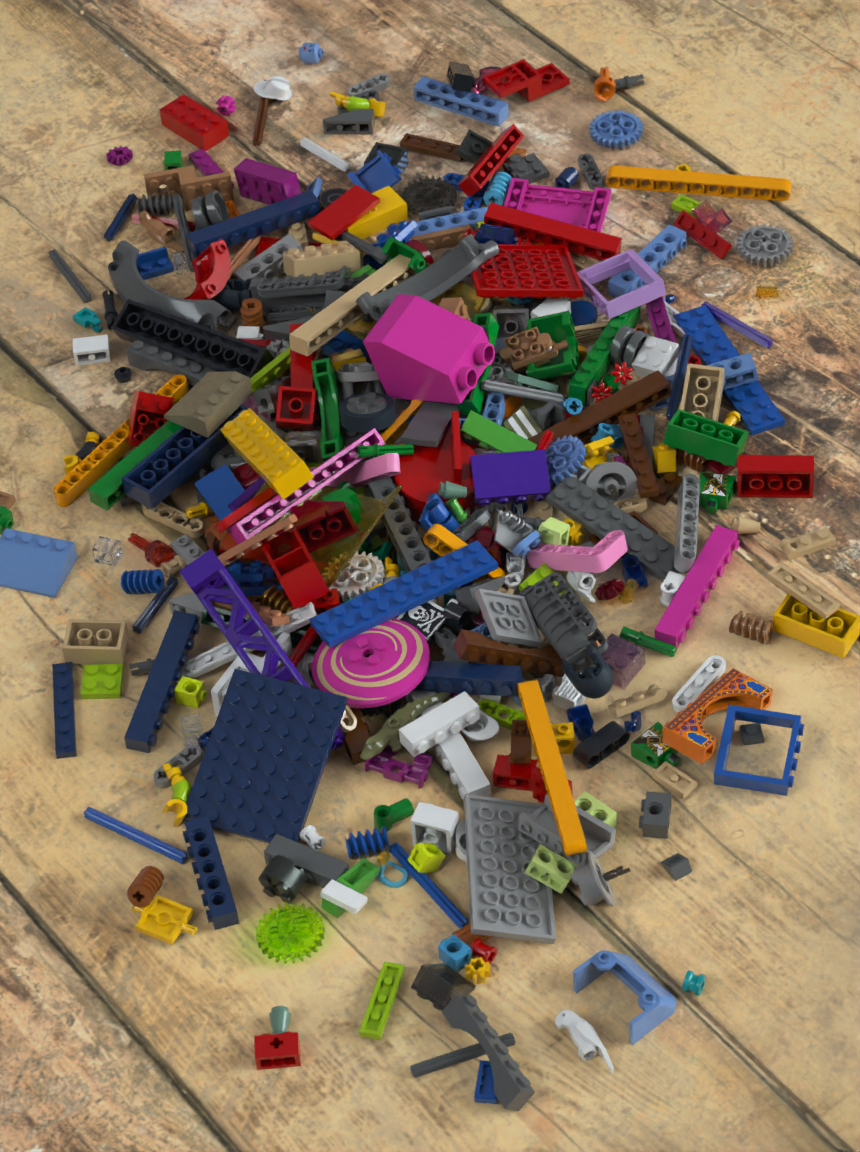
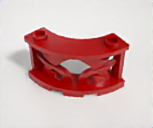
M223 239L211 243L205 251L191 261L195 270L197 284L192 293L184 299L209 300L216 296L226 285L230 274V256Z

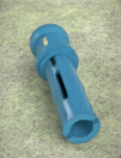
M577 398L564 399L562 404H560L563 405L566 413L573 415L579 414L583 408L582 402Z

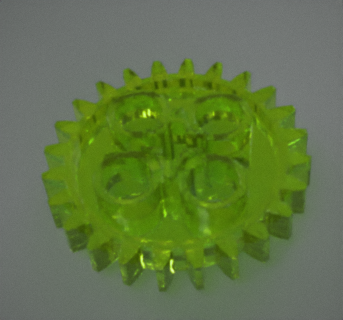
M286 902L283 908L278 904L276 911L270 908V915L264 913V920H258L259 926L256 927L258 947L262 949V954H268V959L275 956L276 962L283 959L284 964H286L288 959H291L293 964H295L296 958L303 962V956L306 955L311 958V951L318 952L317 946H322V939H325L322 917H319L317 911L313 912L312 907L305 909L304 903L297 907V903L294 902L289 907V904Z

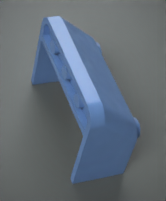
M606 950L599 951L573 971V985L576 994L610 970L639 996L638 1004L643 1012L629 1022V1036L632 1045L676 1011L675 997L626 954Z

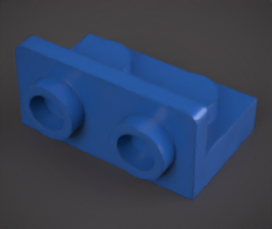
M166 247L138 254L137 270L143 280L174 272Z

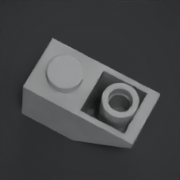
M194 592L170 598L171 614L174 611L197 615L198 623L201 624L204 606Z

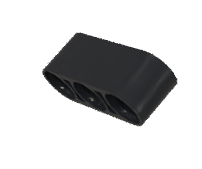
M450 602L445 607L444 619L448 628L456 637H458L461 629L471 631L476 628L468 610L454 602Z
M611 721L578 744L573 751V756L588 769L592 768L624 746L630 738V733L616 721Z

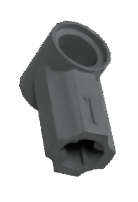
M219 455L213 458L210 464L214 471L226 464L233 473L236 467L247 462L241 456L225 458Z

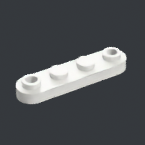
M711 656L701 665L673 697L672 707L674 711L682 712L689 703H693L701 693L706 692L726 670V661L723 657Z

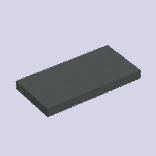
M424 401L401 436V443L437 447L451 425V412L460 411L454 403Z

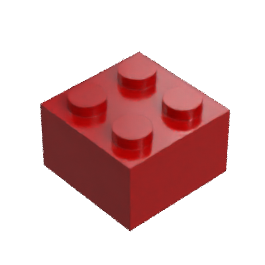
M279 386L276 427L313 430L316 389Z

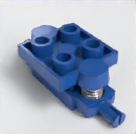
M237 560L229 563L228 566H224L245 596H261L272 586H276L277 591L282 590V592H285L281 584L273 581L276 574L273 568L268 566V563H263L259 560L244 563ZM226 585L222 589L228 590L230 588L228 587V585Z

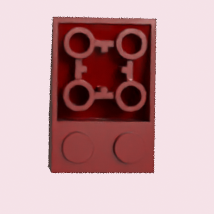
M134 390L130 411L128 445L138 447L168 421L164 418V415L172 408L174 398Z

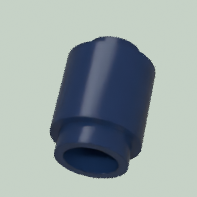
M573 167L565 168L555 179L556 186L569 189L578 180V171Z

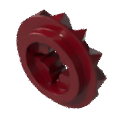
M613 579L602 583V586L598 587L595 592L596 598L604 601L613 599L622 592L625 584L621 579Z

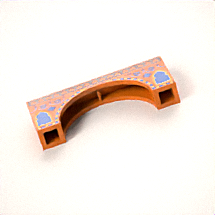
M732 668L727 674L724 673L720 680L713 683L706 692L701 693L693 703H689L686 709L677 713L672 721L664 725L662 729V742L703 764L714 755L716 738L712 737L705 730L702 722L709 715L728 709V705L765 710L771 704L773 689Z

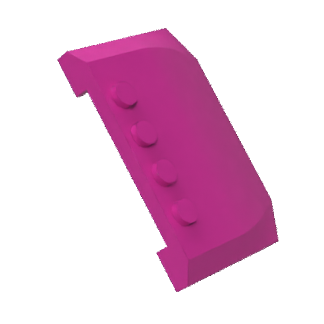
M512 178L504 206L602 232L612 189L595 187L593 192L531 185L526 179Z

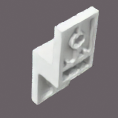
M282 632L276 641L289 657L292 653L290 634ZM246 652L262 675L265 655L261 658ZM237 656L211 690L216 717H218L234 669L249 672L239 656ZM281 660L278 662L276 671L283 666Z

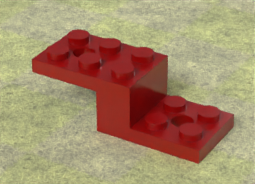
M524 59L482 77L483 83L500 99L518 92L528 102L570 84V79L553 63L535 70Z

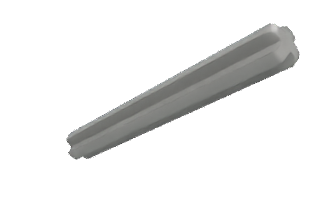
M482 380L481 389L491 392H500L502 394L544 402L552 400L557 404H562L564 398L562 394L490 380Z

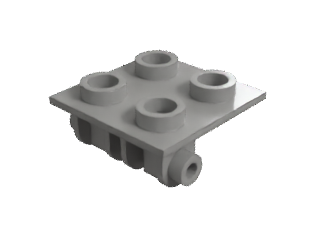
M499 510L494 541L512 552L524 538L535 530L533 526L525 523L524 520L512 514L511 511L503 512Z

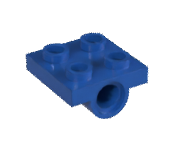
M404 220L399 224L392 223L386 228L387 231L376 237L377 240L372 245L383 248L390 236L402 243H406L414 236L413 229L417 224L414 220Z
M436 493L430 494L419 522L427 531L433 524H440L452 533L460 524Z

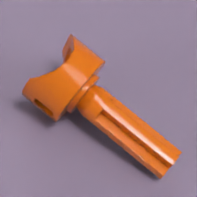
M601 67L600 77L594 82V95L598 100L607 101L614 95L616 83L609 77V68Z

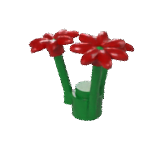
M623 362L621 367L615 363L614 366L617 371H612L610 374L605 375L599 384V388L592 386L595 393L590 394V397L596 398L595 403L612 395L608 393L610 390L619 391L618 385L620 380L623 386L626 385V379L633 380L632 376L629 375L633 368L626 369V362Z

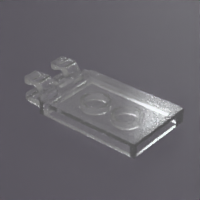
M322 430L289 431L285 433V441H290L289 446H298V440H308V446H316V440H321Z

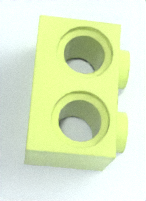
M552 517L548 518L539 526L538 532L542 535L539 538L541 540L539 544L568 545L570 525Z
M586 791L574 801L575 806L613 828L617 825V812Z
M540 844L532 856L525 874L562 893L577 865Z

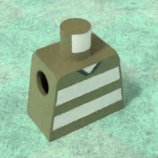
M524 405L502 424V427L525 439H529L542 432Z

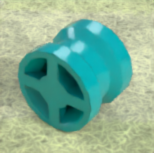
M688 970L683 981L682 991H692L695 995L700 996L705 985L706 975H695L693 971Z

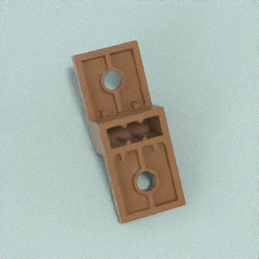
M191 165L144 174L147 197L151 194L152 198L155 199V195L158 194L159 199H161L162 194H165L166 199H168L169 194H180L185 211L192 210L193 198L205 197L214 188H219L218 192L224 201L233 200L234 202L230 171L196 178L194 166ZM160 185H167L165 188H159Z

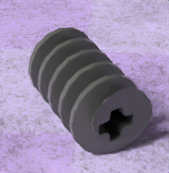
M143 194L141 199L138 198V213L145 210L148 214L151 212L152 215H156L157 212L159 215H163V212L169 215L171 211L173 215L172 195L169 194L168 199H166L165 194H162V198L159 199L158 194H156L155 199H153L152 195L149 194L148 199H146L145 194Z

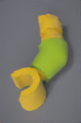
M333 91L330 92V97L335 98V105L347 108V111L374 109V116H384L386 102L376 101L375 98H370L368 101V99L355 96L345 97V95Z
M167 763L163 764L162 767L168 779L172 781L173 795L172 799L166 803L162 812L166 814L169 811L175 812L177 815L173 824L177 827L182 823L187 813L186 803L192 787L189 780L182 776L183 773L179 767L173 768L172 764Z

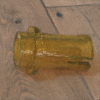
M760 284V286H756V297L760 299L762 297H778V286H762Z
M628 579L622 592L618 595L622 603L627 604L633 600V594L638 588L635 580Z

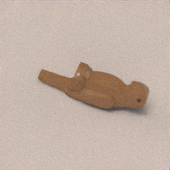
M145 210L139 213V222L146 228L150 238L181 254L185 252L184 247L176 242L174 228L165 226L160 220L152 219Z

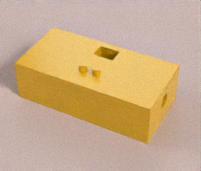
M390 186L373 192V195L380 198V203L345 231L360 239H365L385 230L392 223L398 224L407 220V203Z

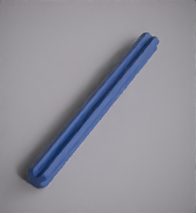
M88 807L84 812L86 819L174 861L184 864L188 858L186 852L92 807Z
M397 842L390 845V853L459 929L467 927L469 923L464 914L426 873H419L407 860L410 855Z

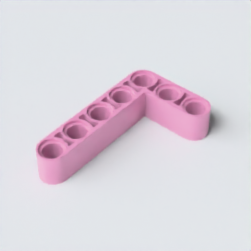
M388 453L355 464L319 490H334L344 480L349 482L353 488L369 485L370 482L398 475L401 473L399 454ZM309 467V470L312 471L316 467Z
M615 530L608 533L594 547L539 544L534 549L530 547L531 550L525 555L529 568L538 569L545 563L552 570L600 573L611 567L628 551L624 531Z

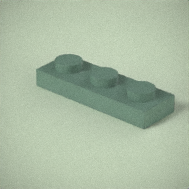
M507 371L506 378L511 379L512 384L522 386L524 383L527 388L536 389L538 387L539 390L556 393L559 387L549 382Z

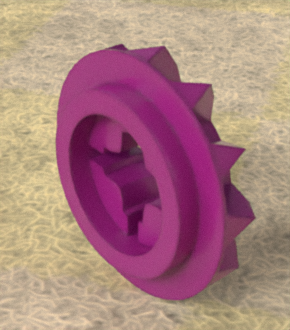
M114 146V149H109V152L106 154L107 161L113 165H124L133 158L132 150L128 149L127 146Z

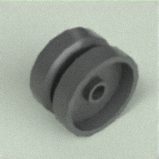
M218 191L207 193L205 197L193 198L192 211L200 229L230 219L227 205Z
M629 326L621 327L616 333L610 348L611 362L618 365L626 362V368H633L631 364L649 334L643 331L636 332L635 328Z

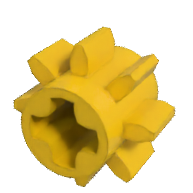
M482 957L471 958L470 964L465 965L466 980L471 979L474 985L485 984L486 978L491 977L490 962L485 963Z

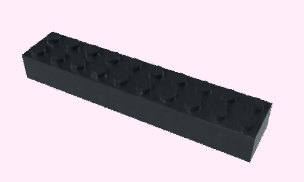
M127 299L111 328L121 339L133 343L138 339L215 371H235L249 378L253 377L275 359L265 348Z

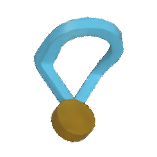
M381 852L377 859L378 863L381 864L378 874L379 881L391 888L405 885L408 881L407 870L389 861L390 854L388 852ZM386 864L401 871L404 874L402 880L398 882L389 881L383 875Z

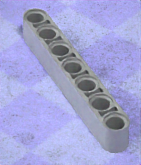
M686 474L678 490L674 568L681 573H688L697 552L700 479L693 474Z

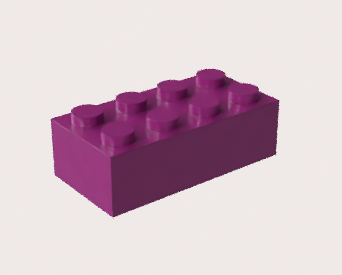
M245 158L233 169L241 197L270 205L301 194L296 172Z

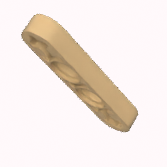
M162 502L153 509L142 504L144 515L193 538H198L204 534L203 522L197 518H187L186 513ZM163 513H170L167 517L161 516ZM178 520H185L184 523H176Z

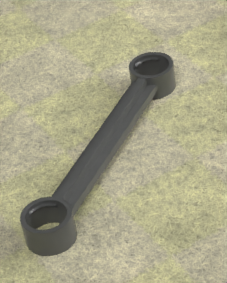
M344 231L337 237L373 257L381 265H384L389 259L381 251V247H375L347 231Z

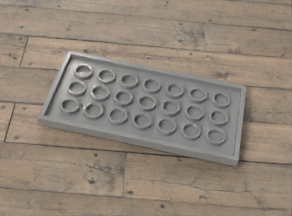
M465 794L463 800L471 934L554 944L556 932L552 888L525 874L532 856L541 843L518 830L520 814L524 812L530 815L544 804Z

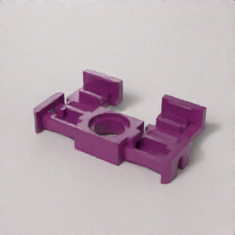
M387 746L375 758L372 757L365 761L366 772L368 770L382 773L384 778L400 783L403 781L417 784L418 788H422L424 782L428 779V770L433 764V757L420 753L415 756L414 764H410L409 768V764L392 759V756H396L398 751L392 752L391 747ZM393 769H400L401 771L395 773V772H392L391 770H393Z

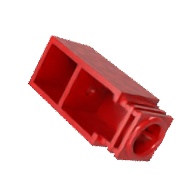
M291 528L286 532L280 530L276 532L278 536L270 541L267 539L262 540L263 545L261 547L294 610L304 607L308 602L321 598L325 593L329 592L296 528ZM288 543L291 545L288 551L284 553L278 552V547L281 544Z

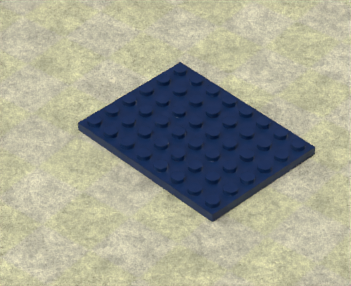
M234 669L186 805L188 809L183 821H191L209 816L213 829L268 844L276 834L299 843V834L306 824L348 701L347 697Z

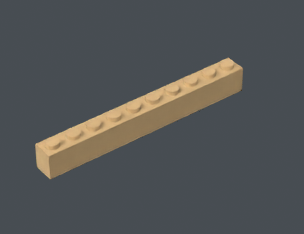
M400 254L290 333V350L308 357L362 317L365 313L355 302L357 298L365 292H369L371 296L377 295L414 276L416 272L407 266L411 259Z

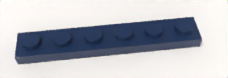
M72 662L52 664L57 759L77 756L73 665Z

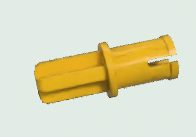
M201 502L197 506L186 509V517L190 519L199 516L206 517L213 511L208 503Z

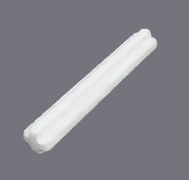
M304 137L300 140V145L340 170L347 172L350 169L348 162L308 138Z

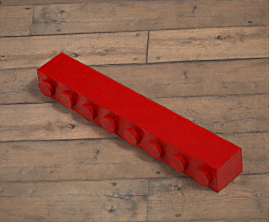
M491 203L484 215V229L517 238L522 236L524 240L530 238L531 242L543 245H567L569 252L604 261L618 255L621 251L622 238L499 204Z

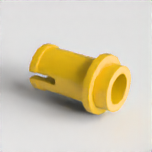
M737 411L729 412L723 424L734 427L741 420L740 414Z

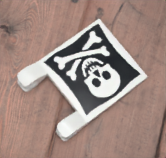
M451 599V600L448 602V604H449L450 602H454V603L458 604V601H456L455 599ZM430 600L399 615L397 619L416 627L428 641L434 632L445 622L443 616L445 609Z

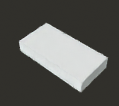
M333 879L320 893V897L355 915L367 903L368 898Z

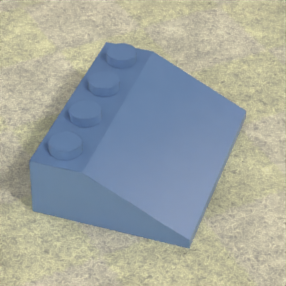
M5 528L0 537V586L56 598L78 558L75 543Z

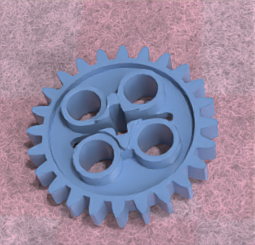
M616 109L614 112L608 110L607 114L602 112V116L596 115V118L592 119L589 134L590 138H593V142H597V145L602 144L603 148L609 146V149L615 147L617 150L621 146L624 149L625 145L631 147V143L636 144V140L640 141V137L643 136V125L640 117H635V114L630 115V111L624 113L623 110L617 112Z
M572 435L568 438L564 436L562 440L558 437L556 442L551 441L548 446L546 460L550 487L554 483L558 486L560 481H563L567 476L572 478L571 474L577 473L576 469L582 467L580 462L585 461L584 456L587 455L585 453L586 448L576 436L574 438Z

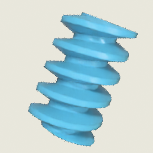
M505 172L493 174L483 196V200L488 206L491 203L503 205L512 177Z

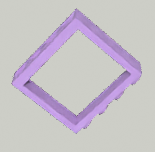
M633 249L577 272L585 297H589L593 305L597 306L600 312L609 319L666 295L663 279ZM629 268L647 284L610 301H607L592 286V284Z

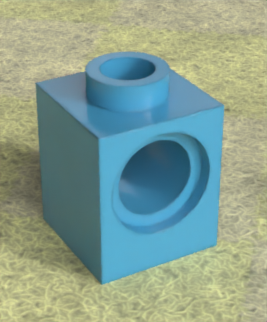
M455 934L442 940L438 946L439 959L455 973H458L471 961V948Z

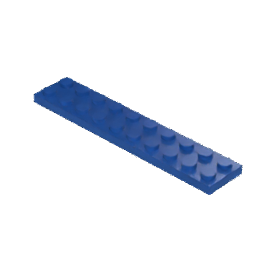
M706 305L673 315L677 325L682 328L684 333L692 336L691 348L700 357L703 365H710L740 356ZM758 380L722 391L733 410L740 414V419L751 436L785 425V419Z
M475 541L310 618V625L328 647L331 648L498 569V562L478 541Z

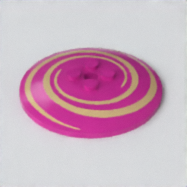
M392 618L331 648L323 641L313 658L312 676L318 690L347 697V705L350 708L378 707L404 697L422 681L429 667L430 650L424 635L416 627L405 621Z

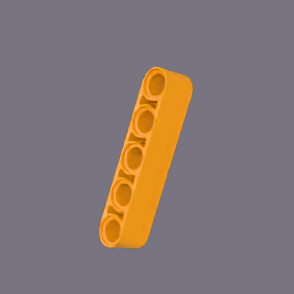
M433 524L423 537L425 545L441 557L468 545L440 524ZM498 567V569L474 581L478 583L489 578L506 576L507 573Z

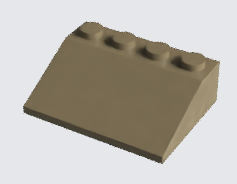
M235 371L208 372L164 415V418L208 438L252 394L250 378Z

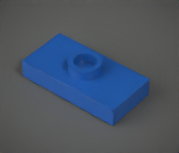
M480 1060L474 1102L497 1104L490 1061Z

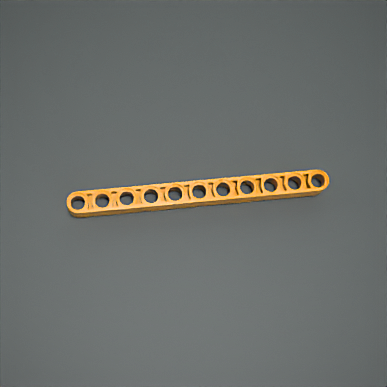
M616 165L608 169L606 184L611 188L773 201L788 200L792 187L790 180L785 178Z
M175 375L155 394L174 398V406L179 401V398H182L189 391L187 378L184 375ZM130 417L55 485L54 494L58 506L67 507L71 505L133 447L128 445Z
M536 679L517 683L519 698L565 856L587 852L586 840L539 682Z

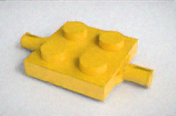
M156 895L153 901L146 907L140 908L132 905V911L141 914V918L135 925L136 931L173 945L182 932L193 936L197 933V927L188 924L194 914L192 908Z

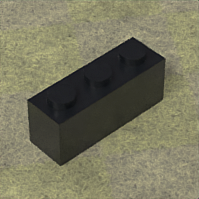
M449 61L446 78L451 89L471 92V88L475 86L476 78H474L469 65Z

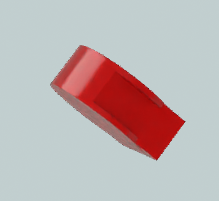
M451 427L448 428L437 447L413 445L414 453L412 455H399L401 473L390 477L393 484L396 483L398 486L399 496L402 495L404 498L405 508L410 510L411 521H415L420 525L419 519L428 497L433 493L438 495L440 482L448 481L467 487L466 498H457L463 511H466L465 508H469L471 515L473 508L478 506V504H474L471 468L469 469L470 455L477 454L460 437L462 480L455 481ZM439 497V498L444 502L445 505H446V502H447L448 500H450V499H443V497Z

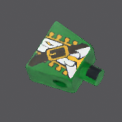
M700 472V506L706 507V511L710 514L716 513L717 509H727L736 491V476Z
M659 722L655 723L631 742V756L654 769H657L665 761L675 768L681 762V758L677 756L678 751L662 742L663 726Z

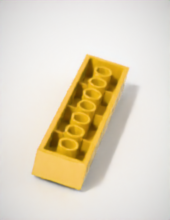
M250 408L242 411L238 417L227 422L220 429L231 447L283 500L314 478L305 462Z

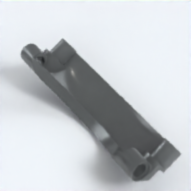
M469 234L459 242L457 248L409 279L374 296H371L369 292H365L355 302L366 316L370 315L375 321L382 317L398 294L417 295L430 302L458 284L485 261L499 254V247L493 240L484 244H478L473 236Z
M126 240L121 241L113 251V261L108 265L110 280L124 304L127 299L215 331L218 330L217 321L223 324L230 318V311L214 300L181 299L163 294L152 288L142 279L137 270L139 249Z

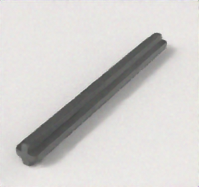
M173 194L172 201L189 270L194 272L191 261L196 257L188 248L186 234L190 233L182 198L180 194Z

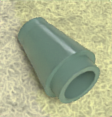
M448 481L440 482L438 489L439 497H443V499L466 498L467 487Z
M275 1006L271 1009L269 1017L273 1034L287 1032L291 1016L287 1007Z

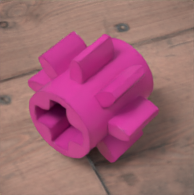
M222 95L215 103L218 105L216 110L221 115L230 116L237 108L234 106L236 101L230 96Z

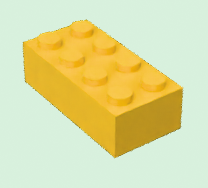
M788 593L773 614V631L844 659L860 635V616L839 608L827 619H824Z

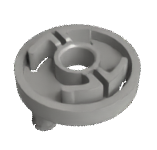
M369 362L341 365L340 369H336L337 381L342 383L343 399L354 395L353 382L373 381V392L385 394L375 367L369 364Z

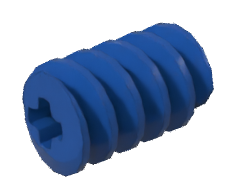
M160 569L125 571L121 576V587L126 594L159 593L164 585V575Z
M382 826L381 833H379L377 828H374L373 834L366 829L364 836L361 831H357L356 837H354L352 832L349 833L348 839L345 837L350 859L353 858V853H356L358 858H360L362 851H364L366 856H369L370 849H372L375 855L378 848L382 852L385 851L386 846L390 849L385 826Z

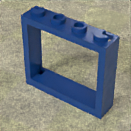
M728 705L714 770V784L787 796L789 787L792 788L794 784V776H791L792 771L797 769L798 759H795V755L800 753L801 741H798V739L804 733L805 724H801V716ZM736 720L792 728L782 779L726 771Z

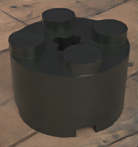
M276 855L275 858L271 857L258 880L264 887L263 892L270 897L277 895L285 903L291 904L308 879L307 873L302 868L299 871L294 867L296 863L291 859Z

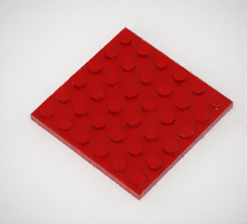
M497 244L499 254L485 261L470 274L476 295L481 298L533 297L540 299L542 297H551L558 299L560 297L576 299L583 297L584 294L567 245Z

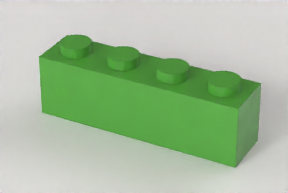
M472 410L460 430V433L463 434L462 437L471 442L475 440L479 442L480 447L486 450L490 448L496 451V453L531 451L537 447V444Z

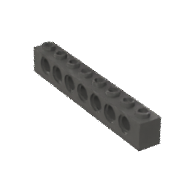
M390 477L370 482V497L406 572L409 573L434 561V559H430L428 547H424L421 533H417L416 522L411 521L410 510L405 508V501L402 495L399 496L397 484H393Z

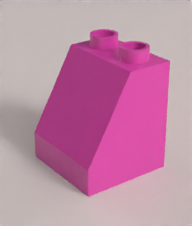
M398 294L363 341L386 394L398 399L461 404L469 391L476 387L479 377L486 367L493 363L495 358L494 346L489 343L483 327L417 295Z

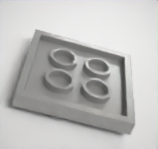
M477 589L474 594L493 640L539 647L543 643L524 596Z

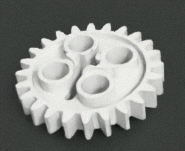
M356 551L354 555H351L349 552L347 557L341 555L340 560L334 559L335 564L329 563V568L325 569L326 574H323L328 590L337 588L339 598L341 597L342 601H344L346 598L353 599L370 591L369 588L383 583L382 578H385V569L378 556L373 557L372 553L366 556L365 551L359 555L358 551Z

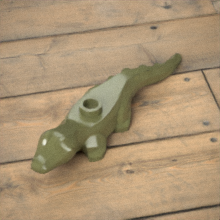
M441 692L433 696L426 695L424 698H416L413 702L407 703L405 707L396 710L376 735L367 738L360 757L364 760H369L380 754L387 746L391 747L392 752L400 751L402 744L400 743L399 729L418 719L425 709L442 702L451 693Z

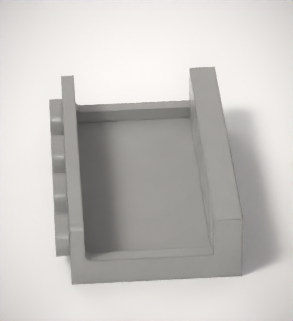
M548 794L545 795L544 805L530 815L523 812L519 816V831L578 866L589 864L588 852H593L596 858L609 850L614 846L616 836L615 828L576 806L586 840L587 852L565 856Z

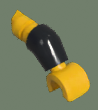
M87 432L82 448L75 455L63 457L66 475L98 446L100 434Z

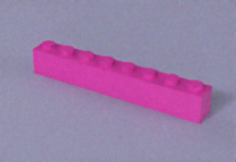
M718 525L715 526L655 628V639L676 646V648L685 641L686 632L692 629L694 619L700 615L703 603H707L710 591L715 589L718 577H722L725 565L730 563L733 551H737L740 541L737 540V531Z

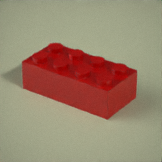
M185 94L159 109L162 125L199 149L203 148L207 151L229 137L228 124L225 119Z
M738 455L737 497L813 498L814 456Z

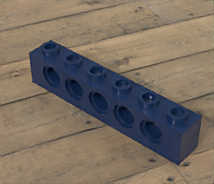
M209 816L184 822L186 831H182L185 843L190 844L187 847L189 858H194L195 861L192 862L194 875L199 874V878H196L199 891H204V894H201L203 905L209 908L206 911L208 922H213L215 930L239 924L237 909Z

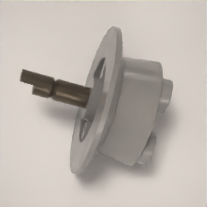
M605 462L594 466L593 471L587 478L586 486L612 503L634 497L637 490V479L632 469L620 462Z
M590 851L588 852L589 864L575 867L574 873L571 874L572 880L576 886L579 885L582 891L580 898L584 905L589 904L592 907L605 900L611 907H614L615 901L608 881L630 872L631 869L630 867L624 869L623 866L604 873L598 859Z

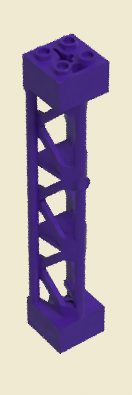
M212 549L179 571L250 673L261 675L243 648L266 652L262 676L286 682L293 678L296 684L309 687ZM228 585L230 589L226 590L222 588ZM210 601L233 605L229 627ZM248 614L250 619L243 624L245 615ZM258 631H260V632L262 633V635H263V636H261V637H260V636H251V635L255 634V633L258 632ZM281 660L284 666L276 671L278 662ZM339 728L331 750L339 748L345 741V737Z

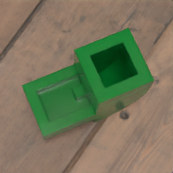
M346 488L338 489L322 497L323 501H344L354 522L357 524L362 521L359 514L362 512L360 509L361 504L353 490Z

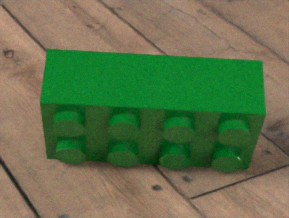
M678 409L667 425L663 444L673 449L684 450L689 454L702 456L707 460L721 462L725 466L734 467L738 461V455H742L749 432Z

